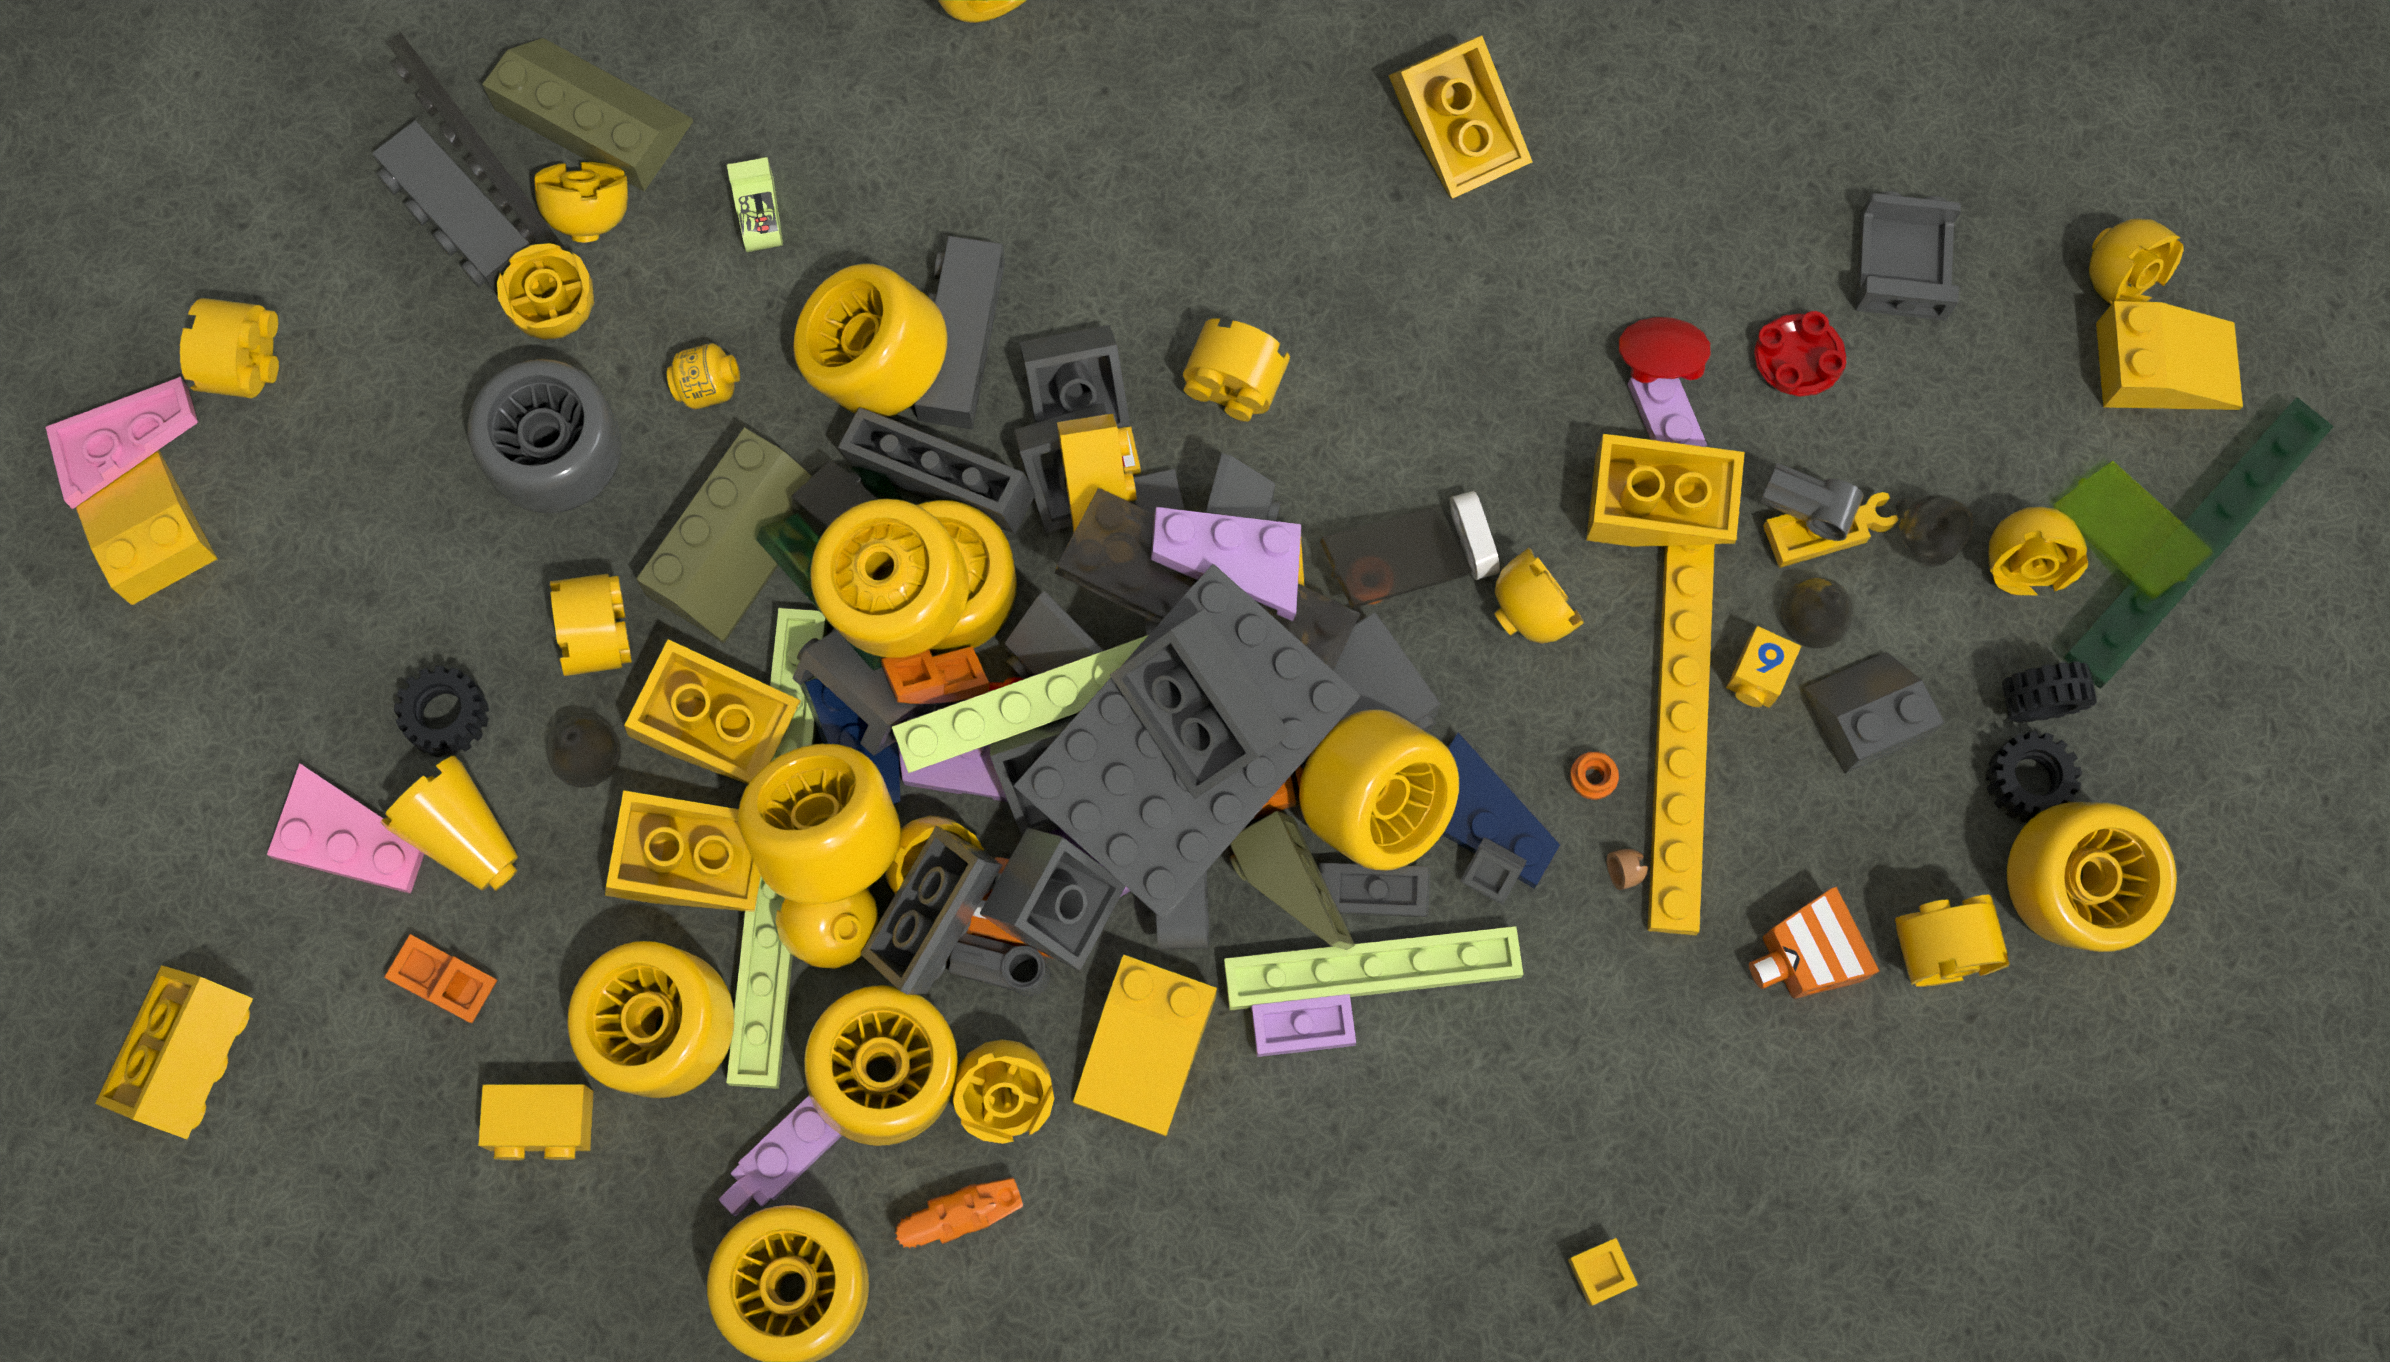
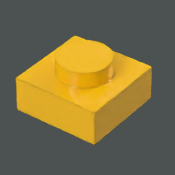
M1617 1238L1568 1259L1589 1307L1638 1285Z

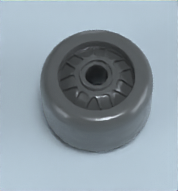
M536 359L511 365L493 376L482 387L470 410L467 431L474 459L495 490L509 502L520 508L538 513H558L580 507L595 498L608 485L617 470L622 447L617 419L598 385L587 374L570 364L556 360ZM556 440L552 445L544 447L549 441Z

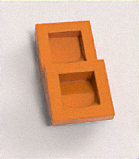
M973 646L932 657L928 649L913 656L883 658L881 661L895 698L900 703L935 704L971 699L989 691L988 679Z
M411 934L384 977L471 1024L498 981Z

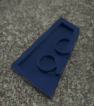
M818 678L805 682L802 685V689L823 744L848 746L858 750L872 760L884 779L894 806L901 801L897 741L875 756L872 755L860 744L869 725Z
M1458 732L1448 749L1458 767L1459 794L1453 816L1442 835L1474 854L1485 837L1522 857L1527 862L1517 879L1535 889L1560 844Z

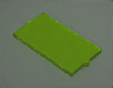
M2111 461L2090 478H2081L2078 487L2054 504V509L2069 516L2076 523L2081 534L2152 600L2178 580L2181 582L2186 581L2189 572L2213 553V550L2114 461Z

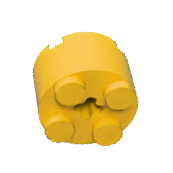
M208 298L198 299L191 306L188 315H196L192 329L183 328L180 342V363L184 379L194 381L195 385L190 387L193 391L254 398L261 392L265 383H274L276 381L279 361L276 356H273V338L278 329V316L275 311L266 310L261 305Z
M1220 319L1207 320L1183 372V377L1186 381L1184 392L1195 400L1202 402L1210 400L1226 406L1225 412L1229 416L1248 422L1253 414H1262L1269 410L1290 361V356L1288 352L1281 356L1277 352L1280 343L1269 334L1251 325L1233 320L1230 328L1217 326Z
M607 573L550 581L557 644L562 648L563 658H560L563 675L570 676L623 668L622 664L632 663L625 621L616 622V619L625 618L619 576L609 577Z
M1991 895L1971 897L1962 901L1963 906L1952 908L1949 900L1933 901L1919 906L1920 912L1895 918L1896 930L1911 985L1915 984L1916 987H1926L1963 981V976L1979 972V976H1983L2010 965Z

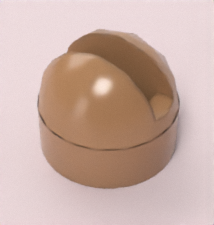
M1621 849L1607 855V870L1613 885L1618 890L1634 887L1640 884L1646 877L1648 866H1640L1639 861L1644 856L1635 849Z

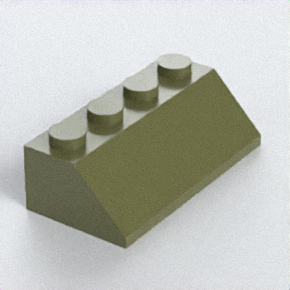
M544 38L508 49L482 84L495 111L589 162L605 163L624 170V177L627 176V182L644 192L693 123L691 117Z
M744 427L636 580L646 597L724 644L823 503L829 491L786 452Z

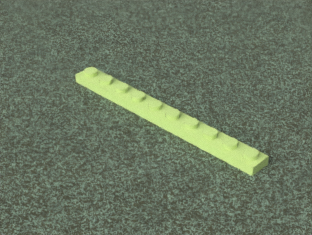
M778 608L770 686L801 700L773 760L797 748L815 745L817 726L804 695L802 685L796 683L792 678L800 662L797 660V655L802 647L813 638L821 640L826 636L828 620L821 611ZM760 877L755 911H745L734 1009V1031L730 1046L726 1083L729 1086L779 1089L793 955L788 952L779 939L775 921L777 910L781 911L785 898L769 888L762 877Z

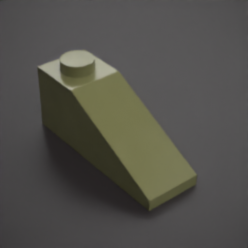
M1276 811L1241 831L1230 843L1234 852L1230 856L1231 863L1242 880H1247L1248 883L1330 946L1344 950L1355 946L1294 817Z

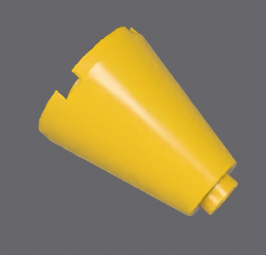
M450 756L436 765L442 774L437 778H434V776L426 778L423 775L395 801L385 813L388 817L382 819L380 823L388 831L481 891L490 885L497 891L517 873L518 870L513 866V863L518 859V855L462 762L456 756Z

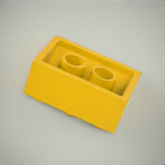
M161 965L95 1104L135 1121L188 1139L191 1130L195 1129L204 1117L206 1111L205 1101L213 1083L217 1082L226 1070L228 1064L227 1054L235 1037L245 1029L250 1017L249 1007L253 998L200 976Z

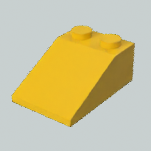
M1483 36L1467 39L1389 75L1403 112L1451 199L1533 162Z
M2114 301L2097 321L2103 407L2240 410L2243 407L2234 322L2162 302Z
M1603 434L1595 456L1586 541L1631 547L1735 544L1737 540L1745 452Z
M159 450L76 507L90 548L110 587L131 605L217 560L213 549Z
M668 639L624 726L627 735L675 758L749 784L754 776L773 760L801 700Z
M623 790L605 896L654 904L754 912L761 875L742 837L738 823L739 809Z
M1123 955L1107 997L1073 1103L1167 1136L1214 1005L1217 988Z

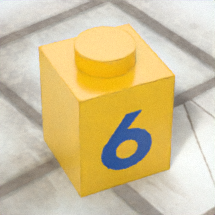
M1757 626L1748 638L1726 688L1736 692V698L1749 706L1762 707L1764 705L1770 708L1780 696L1801 646Z

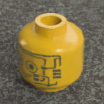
M709 343L677 353L673 358L672 366L667 368V381L676 401H683L686 406L692 409H700L731 399L734 393V383L740 381V371L733 355H726L721 347L714 343Z

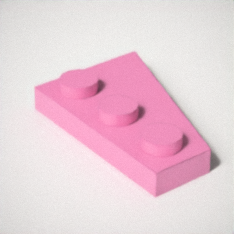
M181 377L46 426L63 498L71 509L77 507L198 423L188 386Z
M299 763L267 855L276 860L411 894L424 853L388 831L380 823L383 819L382 817Z

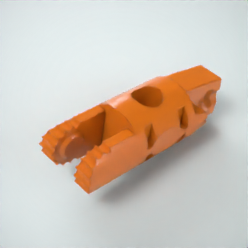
M1009 1177L980 1184L974 1183L961 1188L953 1194L927 1201L928 1208L914 1212L910 1217L906 1215L905 1219L901 1218L900 1223L896 1227V1240H899V1245L902 1244L903 1248L909 1247L910 1249L911 1247L916 1248L918 1244L922 1246L938 1239L944 1244L964 1234L990 1227L991 1224L1023 1207L1018 1186L1014 1178Z

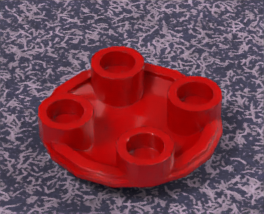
M1810 311L1806 314L1783 315L1763 326L1759 332L1754 350L1757 369L1765 381L1782 393L1798 397L1818 395L1831 388L1843 374L1846 367L1847 357L1844 342L1836 330L1829 325V319L1826 315L1818 311Z
M1653 317L1639 320L1625 329L1619 338V353L1625 363L1631 367V376L1636 381L1651 383L1657 378L1675 379L1680 377L1687 380H1695L1704 374L1705 364L1710 358V342L1704 332L1691 323L1676 318Z

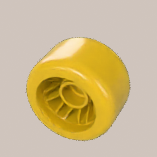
M857 264L846 267L831 275L809 297L797 321L794 334V356L805 380L837 404L854 414L861 407L883 417H889L906 410L916 403L934 383L946 355L947 328L938 306L927 295L896 272L877 264Z
M878 499L850 508L828 526L819 539L812 557L810 571L811 587L822 614L848 642L876 656L902 658L913 656L932 648L953 630L966 606L969 577L966 563L959 547L939 520L925 509L907 501ZM894 565V570L888 578L876 580L878 574L884 568Z
M935 500L918 504L917 506L925 509L939 520L953 538L964 557L969 577L968 598L961 618L953 630L937 645L930 648L929 651L933 654H945L971 646L977 648L1000 631L1009 618L1014 606L1017 577L1010 544L996 522L987 514L971 505L950 500ZM894 565L884 568L878 574L876 580L888 578L894 570Z
M1386 710L1359 711L1339 721L1311 752L1304 767L1300 783L1299 799L1301 812L1308 827L1317 837L1355 863L1372 870L1387 871L1398 869L1424 855L1439 840L1453 816L1459 794L1458 767L1450 750L1439 739L1399 715Z
M815 744L797 748L779 756L754 776L746 787L739 804L738 823L740 831L761 877L775 893L796 903L826 904L844 900L858 894L872 885L886 872L899 848L901 838L900 822L884 779L872 760L858 750L848 746Z
M2069 802L2052 806L2040 812L2018 834L2012 845L2007 863L2008 890L2014 908L2020 918L2037 935L2057 945L2070 948L2110 952L2126 949L2140 943L2161 925L2171 908L2176 892V865L2170 846L2163 834L2144 815L2128 807L2112 803ZM2081 870H2083L2082 881L2080 879Z
M637 941L626 943L601 955L587 968L579 979L571 996L568 1010L570 1043L582 1067L593 1078L607 1087L648 1098L678 1096L695 1089L705 1082L717 1070L726 1056L734 1031L732 998L718 972L703 959L659 942ZM661 1014H664L662 1026L656 1031L657 1019Z
M886 985L864 987L852 991L831 1004L817 1020L810 1033L804 1059L808 1093L816 1111L825 1123L850 1140L876 1146L892 1145L907 1141L929 1128L940 1117L951 1098L958 1065L957 1048L953 1033L938 1009L920 995H907L899 991L895 986ZM883 1059L889 1061L894 1066L896 1072L888 1081L876 1082L868 1076L866 1071L868 1066L875 1060Z
M796 1205L765 1208L738 1222L718 1245L711 1260L707 1276L708 1304L716 1326L726 1340L737 1350L762 1362H816L832 1354L856 1330L863 1317L869 1293L867 1265L853 1237L841 1225L825 1214L814 1209ZM798 1273L804 1278L805 1291L798 1300L786 1302L780 1293L781 1283L788 1275Z

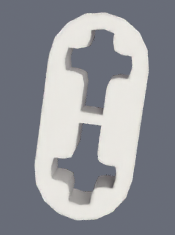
M1471 491L1450 497L1451 515L1473 578L1478 580L1499 574L1500 563L1497 550L1476 492Z

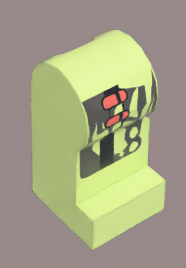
M768 158L728 164L729 180L732 186L735 208L746 252L783 246L774 178Z

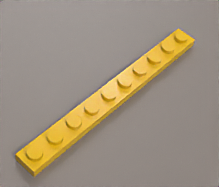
M1715 544L1665 546L1648 931L1697 935L1700 930Z

